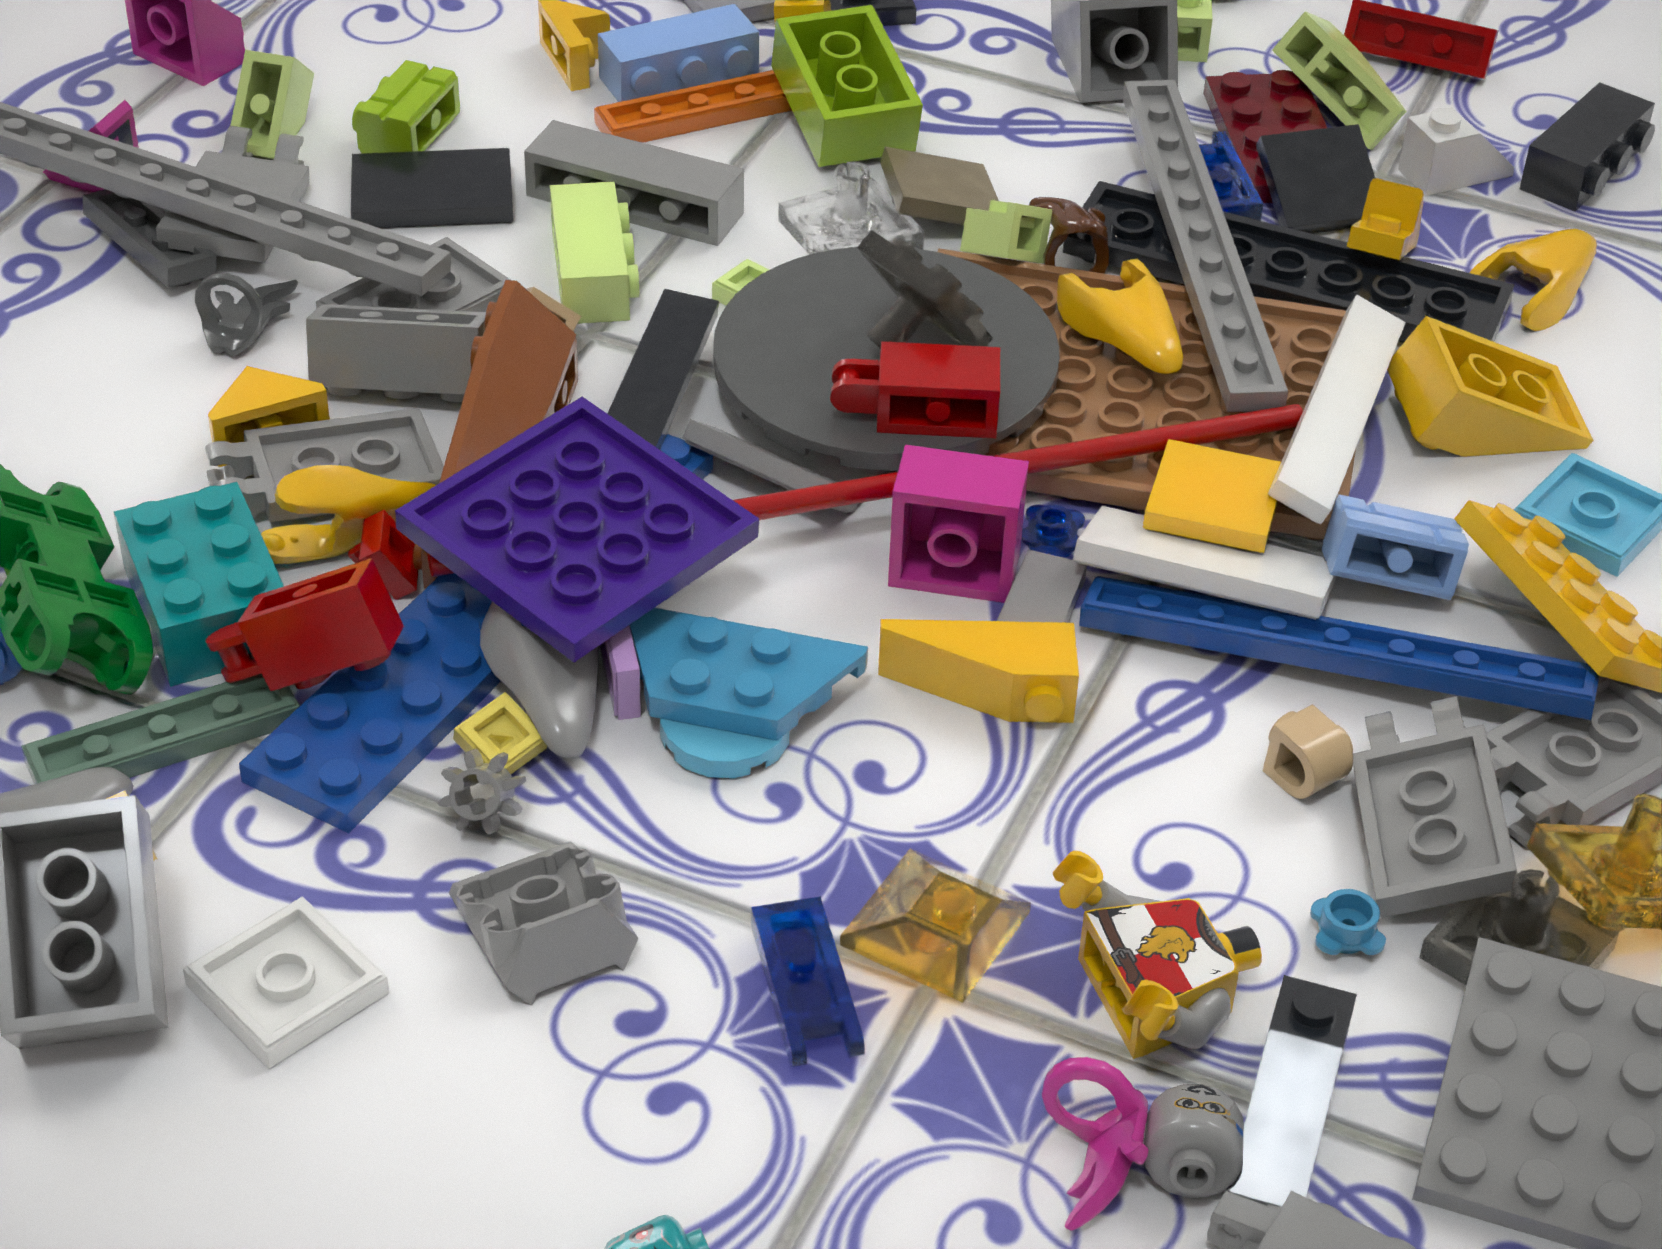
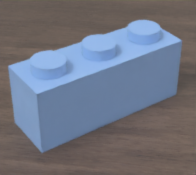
M736 4L598 33L599 78L616 100L621 102L759 73V31Z

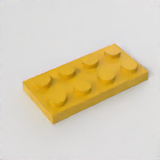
M1471 500L1467 501L1454 520L1599 676L1662 693V637L1653 631L1644 630L1635 620V617L1638 615L1637 609L1624 597L1613 591H1607L1599 583L1598 579L1601 576V572L1598 568L1581 555L1570 552L1562 544L1565 535L1556 525L1537 515L1532 520L1523 518L1515 510L1501 503L1492 508Z

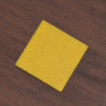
M1168 439L1145 509L1143 528L1264 553L1278 503L1276 499L1268 495V492L1281 462Z

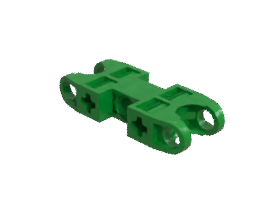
M0 464V567L4 568L7 576L0 587V629L6 644L18 663L27 671L50 676L57 672L66 658L77 662L89 670L99 683L106 685L108 690L132 695L140 688L149 671L153 656L150 626L134 590L105 582L100 570L115 546L100 512L81 487L65 482H56L50 487L46 495L41 494L23 485L15 478L11 470L5 469Z

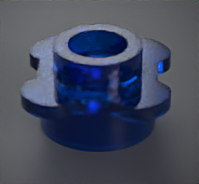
M1032 505L1026 509L1025 518L1029 523L1028 527L1022 529L1021 541L1028 546L1029 550L1066 558L1075 551L1076 542L1079 538L1077 535L1078 529L1085 525V516L1078 510L1066 509L1059 505Z

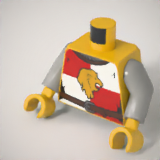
M1071 851L1052 874L1056 881L1064 883L1059 890V896L1063 905L1071 909L1082 906L1085 910L1078 960L1132 1058L1143 1057L1172 1043L1193 1050L1203 1047L1232 1012L1239 976L1238 972L1257 968L1261 965V947L1253 929L1249 926H1244L1217 933L1200 903L1190 898L1159 901L1126 895L1103 880V872L1093 858L1081 851Z

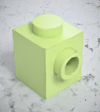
M1177 0L1178 61L1207 62L1213 20L1212 0Z

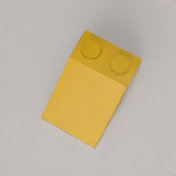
M1425 316L1392 356L1387 368L1395 387V396L1402 404L1411 425L1410 431L1412 436L1428 449L1437 450L1439 448L1461 457L1587 449L1594 441L1558 366Z

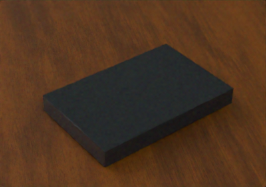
M489 148L352 154L351 219L378 228L514 222L510 149Z

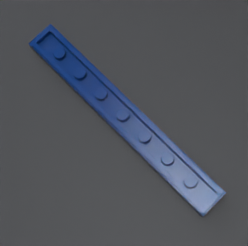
M1101 576L1094 578L1080 608L1079 626L1587 720L1592 719L1599 675L1587 663L1324 616L1314 620L1235 600Z

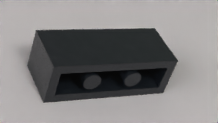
M1599 82L1529 145L1519 189L1572 211L1578 210L1591 196H1599L1607 181L1614 174H1622L1635 154L1646 151L1655 132V125L1650 123L1655 103Z

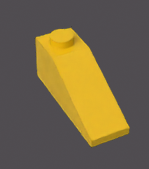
M880 619L878 675L1008 722L1074 723L1079 681L1074 623Z

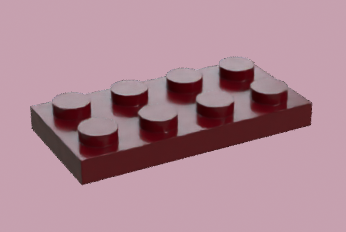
M1277 70L1272 74L1246 75L1241 72H1228L1223 76H1205L1203 94L1247 203H1273L1256 144L1260 136L1328 128L1311 90L1293 71Z

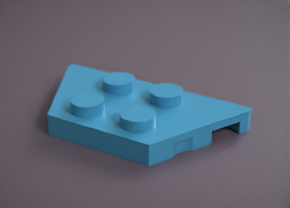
M660 608L652 609L629 625L640 669V679L644 683V697L650 717L771 740H779L798 725L799 719L804 714L814 712L832 698V686L847 674H851L856 678L864 674L868 664L867 646Z

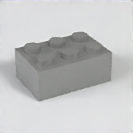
M136 795L0 813L1 1036L17 1048L23 1049L169 1028L150 816Z

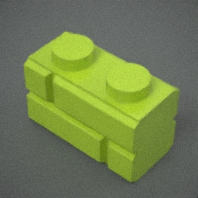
M405 60L390 77H383L375 93L366 102L360 101L353 112L352 127L357 133L358 149L361 154L425 151L460 113L458 76L452 70L435 66L429 70L426 64Z

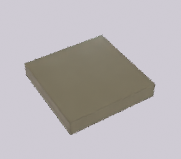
M886 146L884 148L880 164L897 211L901 215L964 225L967 208L989 211L990 200L999 201L984 164Z

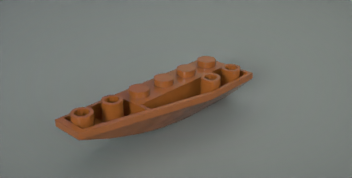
M505 280L497 302L490 301L487 306L483 336H475L470 357L472 370L439 483L569 405L578 383L577 336L518 281ZM415 544L413 553L414 568L422 570L425 590L439 576H431L428 553Z

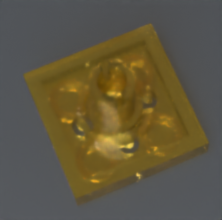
M1648 794L1636 795L1623 827L1536 823L1527 848L1548 869L1547 872L1550 878L1564 886L1585 909V914L1590 921L1610 931H1623L1625 928L1662 930L1661 798Z

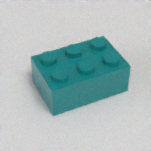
M238 482L221 486H209L196 492L159 501H147L134 507L113 511L124 570L150 626L152 641L170 687L221 674V670L225 665L218 651H210L205 641L206 638L216 630L238 622L254 596L284 587ZM244 643L248 653L251 654L247 643Z

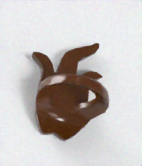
M1036 197L1032 199L1029 206L1053 209L1050 224L1054 228L1043 254L1044 265L1055 266L1056 252L1069 234L1084 233L1091 235V243L1095 250V260L1088 271L1105 274L1109 264L1108 232L1105 225V215L1096 208L1089 207V210H1086L1077 203L1067 199L1054 197Z

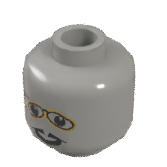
M1182 1084L1165 1090L1154 1099L1148 1111L1144 1145L1149 1150L1144 1163L1153 1181L1166 1191L1185 1198H1206L1222 1193L1235 1183L1243 1166L1244 1122L1242 1113L1232 1098L1221 1090L1204 1084Z

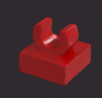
M385 509L365 518L361 543L349 550V558L354 563L372 558L387 591L395 600L417 590L418 569L414 568L413 563L415 543L396 529V522Z

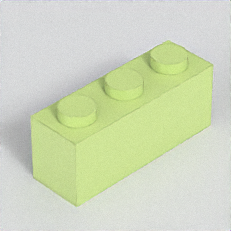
M615 182L550 185L552 235L561 304L582 316L578 324L629 321V298H639L640 291L638 266L635 264L633 235L630 233L628 203H618Z

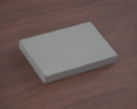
M445 237L431 245L451 252V270L423 296L403 293L390 285L369 278H362L316 301V309L322 304L486 312L490 301L497 302L505 280L511 279L448 237Z

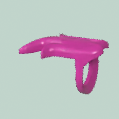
M1090 1057L1068 1058L1055 1064L1046 1074L1042 1089V1098L1046 1111L1055 1122L1088 1143L1083 1171L1077 1181L1067 1191L1068 1195L1080 1199L1065 1222L1064 1227L1070 1231L1080 1228L1102 1212L1122 1189L1132 1162L1143 1165L1149 1152L1148 1148L1143 1144L1148 1115V1101L1140 1090L1132 1086L1119 1069L1105 1061ZM1073 1080L1097 1082L1107 1088L1114 1096L1117 1107L1095 1121L1085 1120L1066 1111L1060 1103L1058 1091L1064 1084Z

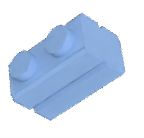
M1338 495L1323 540L1322 553L1325 561H1327L1330 575L1451 600L1468 553L1469 543L1465 534L1462 533L1461 526L1452 518L1377 502L1366 505L1363 499Z

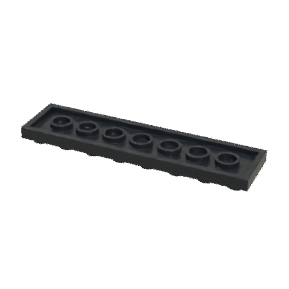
M1099 181L1084 203L1083 208L1089 210V207L1096 208L1106 217L1105 225L1108 232L1109 248L1108 265L1121 268L1123 261L1138 259L1154 277L1184 284L1155 194ZM1223 212L1254 297L1346 311L1355 296L1359 295L1406 322L1398 340L1401 343L1406 341L1425 316L1494 342L1511 303L1515 286L1512 283L1407 257L1397 260L1346 247L1347 242ZM1084 233L1069 234L1063 243V253L1094 263L1095 250L1091 243V235Z

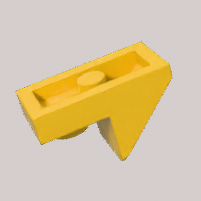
M538 0L540 44L570 91L590 88L589 68L594 67L595 59H598V33L610 31L609 14L602 10L559 0Z
M1379 178L1372 179L1362 217L1351 226L1346 247L1397 260L1403 258L1417 246L1424 199L1423 190Z

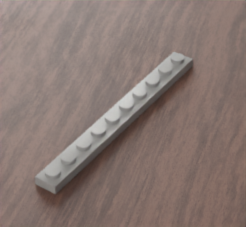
M1125 81L1123 102L1227 412L1246 413L1286 406L1288 389L1176 81Z
M0 102V154L23 161L28 166L41 167L68 176L73 181L88 183L112 191L123 198H133L159 207L164 212L177 213L204 222L212 228L224 229L251 238L258 244L271 245L298 254L309 261H319L348 271L353 276L369 278L390 285L407 294L423 296L451 270L450 251Z

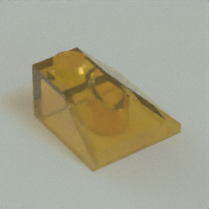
M909 849L840 935V945L963 1003L1028 916L1031 902L913 849Z

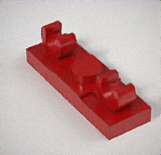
M1353 0L1344 36L1361 52L1486 79L1499 30L1368 1Z

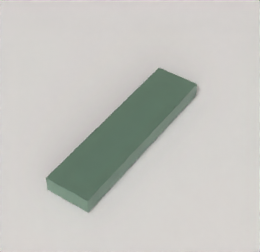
M258 674L236 682H224L21 745L25 764L34 784L95 767H112L131 778L270 734L299 707V704L289 686L270 691L263 675Z

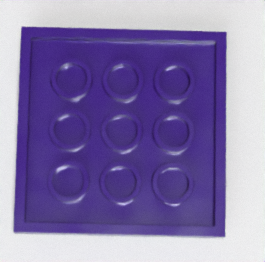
M583 396L395 510L396 529L572 662H576L758 538L759 533L758 517Z

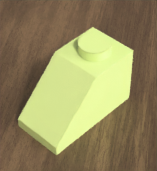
M245 50L230 126L252 129L247 152L253 153V157L274 160L279 136L282 133L296 135L305 123L314 72L295 57Z

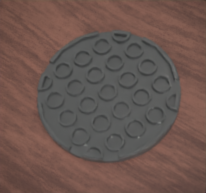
M858 246L833 249L799 257L766 271L745 285L726 305L719 317L713 342L714 372L719 389L727 403L739 417L744 420L749 418L765 429L766 438L799 454L807 456L812 450L825 455L839 457L840 465L870 470H899L905 445L983 455L989 452V445L1007 436L1013 439L1017 438L1043 414V406L1056 389L1060 360L1058 339L1048 316L1034 299L1016 284L992 270L962 258L924 249L897 246ZM881 341L1000 347V401L997 437L993 439L877 433V414L847 413L837 410L830 401V392L833 386L832 369L837 362L843 359L880 360Z

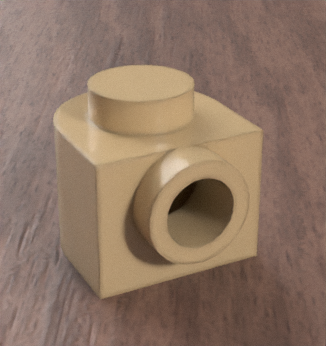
M1313 704L1298 712L1291 711L1284 714L1272 726L1268 736L1270 742L1262 771L1289 795L1299 799L1307 798L1346 777L1351 772L1353 766V745L1349 735Z

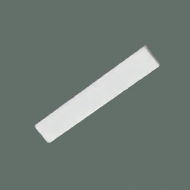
M1359 295L1355 296L1345 312L1269 489L1268 495L1310 520L1322 524L1332 510L1406 322Z

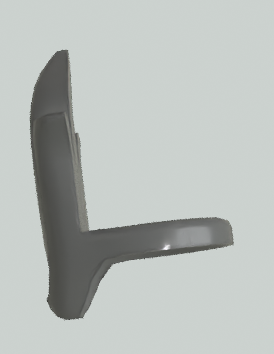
M214 273L204 278L195 290V304L201 317L202 329L210 350L213 353L227 352L231 356H236L251 346L259 338L270 320L289 312L290 303L277 300L290 295L296 289L298 281L291 280L254 289L251 284L242 278L229 273ZM217 285H229L241 291L244 296L235 304L234 297L229 292L215 291V297L221 303L216 309L210 294L211 289Z

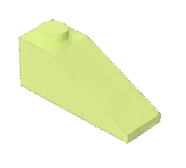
M1305 11L1272 49L1346 126L1359 124L1365 146L1368 149L1373 150L1407 112L1363 54L1328 20Z

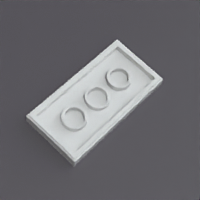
M1102 506L1077 539L1073 558L1079 564L1314 620L1320 618L1336 581V576L1330 575L1327 561L1321 556L1266 544L1264 553L1147 530L1143 528L1144 515Z

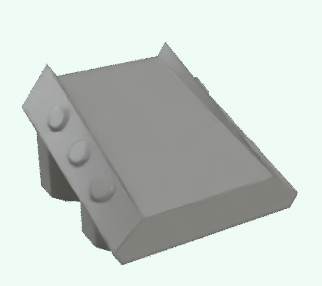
M572 842L452 883L449 891L450 897L505 987L530 1005L533 1004L537 993L616 964L624 971L638 941L637 935L626 919L620 883L612 875L596 874L592 855L586 849L578 848Z

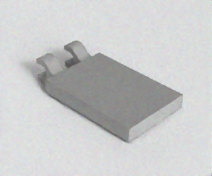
M229 126L225 135L222 152L205 151L195 166L299 202L309 186V166H305L303 160H298L299 150L304 142L303 136L282 133L279 136L275 157L272 161L253 158V153L247 152L252 129ZM166 212L156 227L157 240L168 242V248L194 252V247L211 250L217 256L265 263L274 248L271 245L258 244L251 238L224 229L212 228L204 222L177 213Z
M420 408L245 430L244 442L229 443L226 441H216L205 446L210 466L227 464L221 469L207 470L209 485L221 486L238 482L253 518L257 514L266 511L269 522L331 514H297L279 507L274 495L277 485L285 475L296 470L315 465L350 466L383 478L410 482H428L438 485L444 467ZM249 475H253V476H254V478H251V479H244V478H246V477L249 476Z
M1599 676L1591 720L1530 709L1486 733L1499 791L1511 781L1526 792L1517 800L1515 805L1525 815L1519 821L1508 826L1509 835L1526 848H1532L1540 843L1560 820L1564 821L1575 831H1579L1662 782V704L1637 686Z
M1457 696L1430 702L1437 735L1400 743L1399 737L1396 735L1391 711L1366 716L1365 722L1371 749L1352 753L1353 769L1375 899L1381 918L1521 889L1485 726L1482 724L1465 728Z

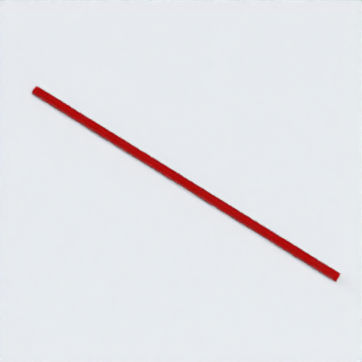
M1299 404L999 454L993 457L1029 461L1028 474L1165 451L1168 439L1199 445L1292 429L1297 427L1303 410ZM898 472L735 499L733 501L758 517L759 521L893 497V489ZM429 553L427 554L432 577L454 573Z

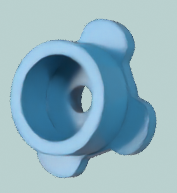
M1341 889L1332 892L1326 898L1316 900L1312 904L1310 915L1318 922L1319 933L1316 935L1315 943L1321 951L1330 955H1337L1339 953L1353 954L1359 951L1367 955H1376L1384 949L1386 937L1377 928L1380 910L1377 903L1369 895L1354 889Z

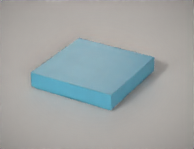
M1571 453L1514 509L1523 518L1532 520L1536 515L1549 520L1564 533L1565 539L1562 541V544L1570 552L1581 555L1597 568L1616 577L1662 531L1661 493L1575 453Z

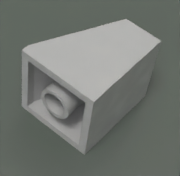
M1051 0L1052 41L1079 102L1123 100L1125 81L1175 80L1178 87L1177 0Z

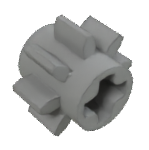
M476 748L465 752L464 761L467 770L463 771L457 767H448L441 772L445 780L451 782L449 795L440 799L438 805L441 807L452 806L455 812L460 815L456 829L459 831L468 828L474 821L481 820L483 829L489 835L500 830V820L497 812L501 811L509 816H516L522 812V806L512 799L515 788L525 783L526 777H512L508 770L504 768L508 760L507 753H500L492 758L490 763H483L482 755ZM477 783H491L495 796L487 800L484 798L473 799L470 787Z

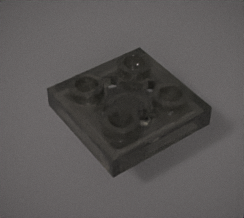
M871 230L858 245V250L898 297L897 301L875 327L866 334L879 349H881V341L906 343L925 320L965 346L987 347L993 340V337L979 321L984 312L970 298L959 292L963 287L962 283L946 268L938 263L931 269L921 263L923 257L900 237H896L891 243Z
M1529 869L1515 875L1511 885L1512 891L1458 902L1424 938L1419 958L1466 985L1478 938L1480 937L1598 969L1615 949L1620 930L1560 897L1559 885L1552 876L1546 880L1545 887L1540 886L1544 872Z

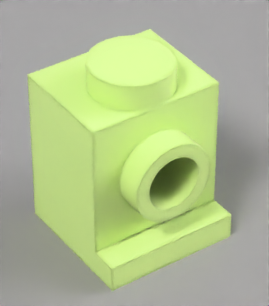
M990 200L989 211L967 208L960 251L1044 264L1043 254L1047 247L1053 209Z

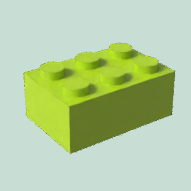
M872 5L776 19L771 67L818 167L882 157L885 146L916 152L923 104Z

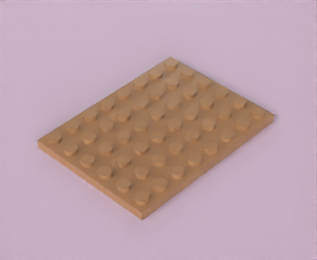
M938 248L937 252L968 260L1000 274L1029 294L1048 316L1059 343L1060 360L1056 389L1043 406V414L1017 438L1013 439L1007 436L989 445V452L983 455L994 456L1245 413L1227 412L1185 286L1158 282L1162 287L1171 311L1183 352L1181 369L1174 373L1162 374L1145 367L1133 357L1109 343L1083 336L1070 327L1062 319L1058 311L1057 286L1059 275L1073 273L1090 288H1105L1113 291L1126 288L1120 276ZM1254 297L1288 389L1286 406L1299 404L1302 410H1304L1346 311ZM1296 428L1199 445L1281 462ZM1356 449L1337 497L1338 495L1349 496ZM1164 451L1028 474L1026 491L1062 496L1071 500H1086L1123 506L1131 510H1145ZM1278 501L1270 531L1298 535L1308 539L1324 540L1334 504L1322 524H1319Z

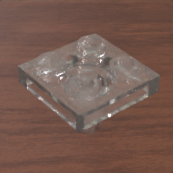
M847 162V176L845 175L846 167L843 164L836 167V187L779 203L778 221L809 255L833 249L858 246L924 248V230L911 216L898 213L893 198L873 177H870L869 167L860 162Z

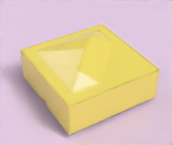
M506 692L454 728L453 740L465 752L477 748L482 755L483 763H490L491 759L503 752L507 753L508 760L504 768L510 774L547 749V745L542 740L530 717Z

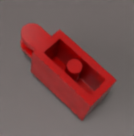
M881 341L880 360L843 359L837 362L832 369L833 386L830 392L832 405L842 412L877 414V433L993 439L997 437L1000 401V347Z
M370 558L254 596L238 622L216 630L205 641L210 651H218L225 665L221 673L228 683L262 674L270 691L293 684L297 689H307L323 682L334 671L353 666L356 671H363L381 664L391 655V650L404 625L373 559ZM244 643H247L251 654L248 653Z

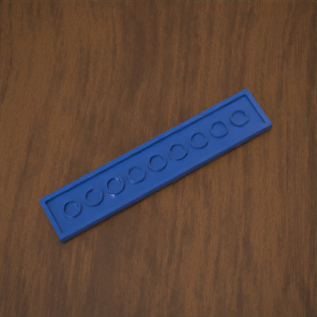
M670 434L666 435L660 449L662 452L703 480L713 471V455L685 443V440ZM455 573L436 578L399 613L404 628L392 648L389 658L381 664L363 671H356L353 666L338 670L239 762L241 782L349 834L501 682L489 667L480 646V630L492 601Z

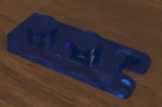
M1225 131L1213 132L1212 143L1198 145L1222 211L1261 221L1263 202Z
M821 896L751 907V927L790 1066L795 1067L807 1064L805 1041L842 1035L849 1058L864 1055L863 1033Z

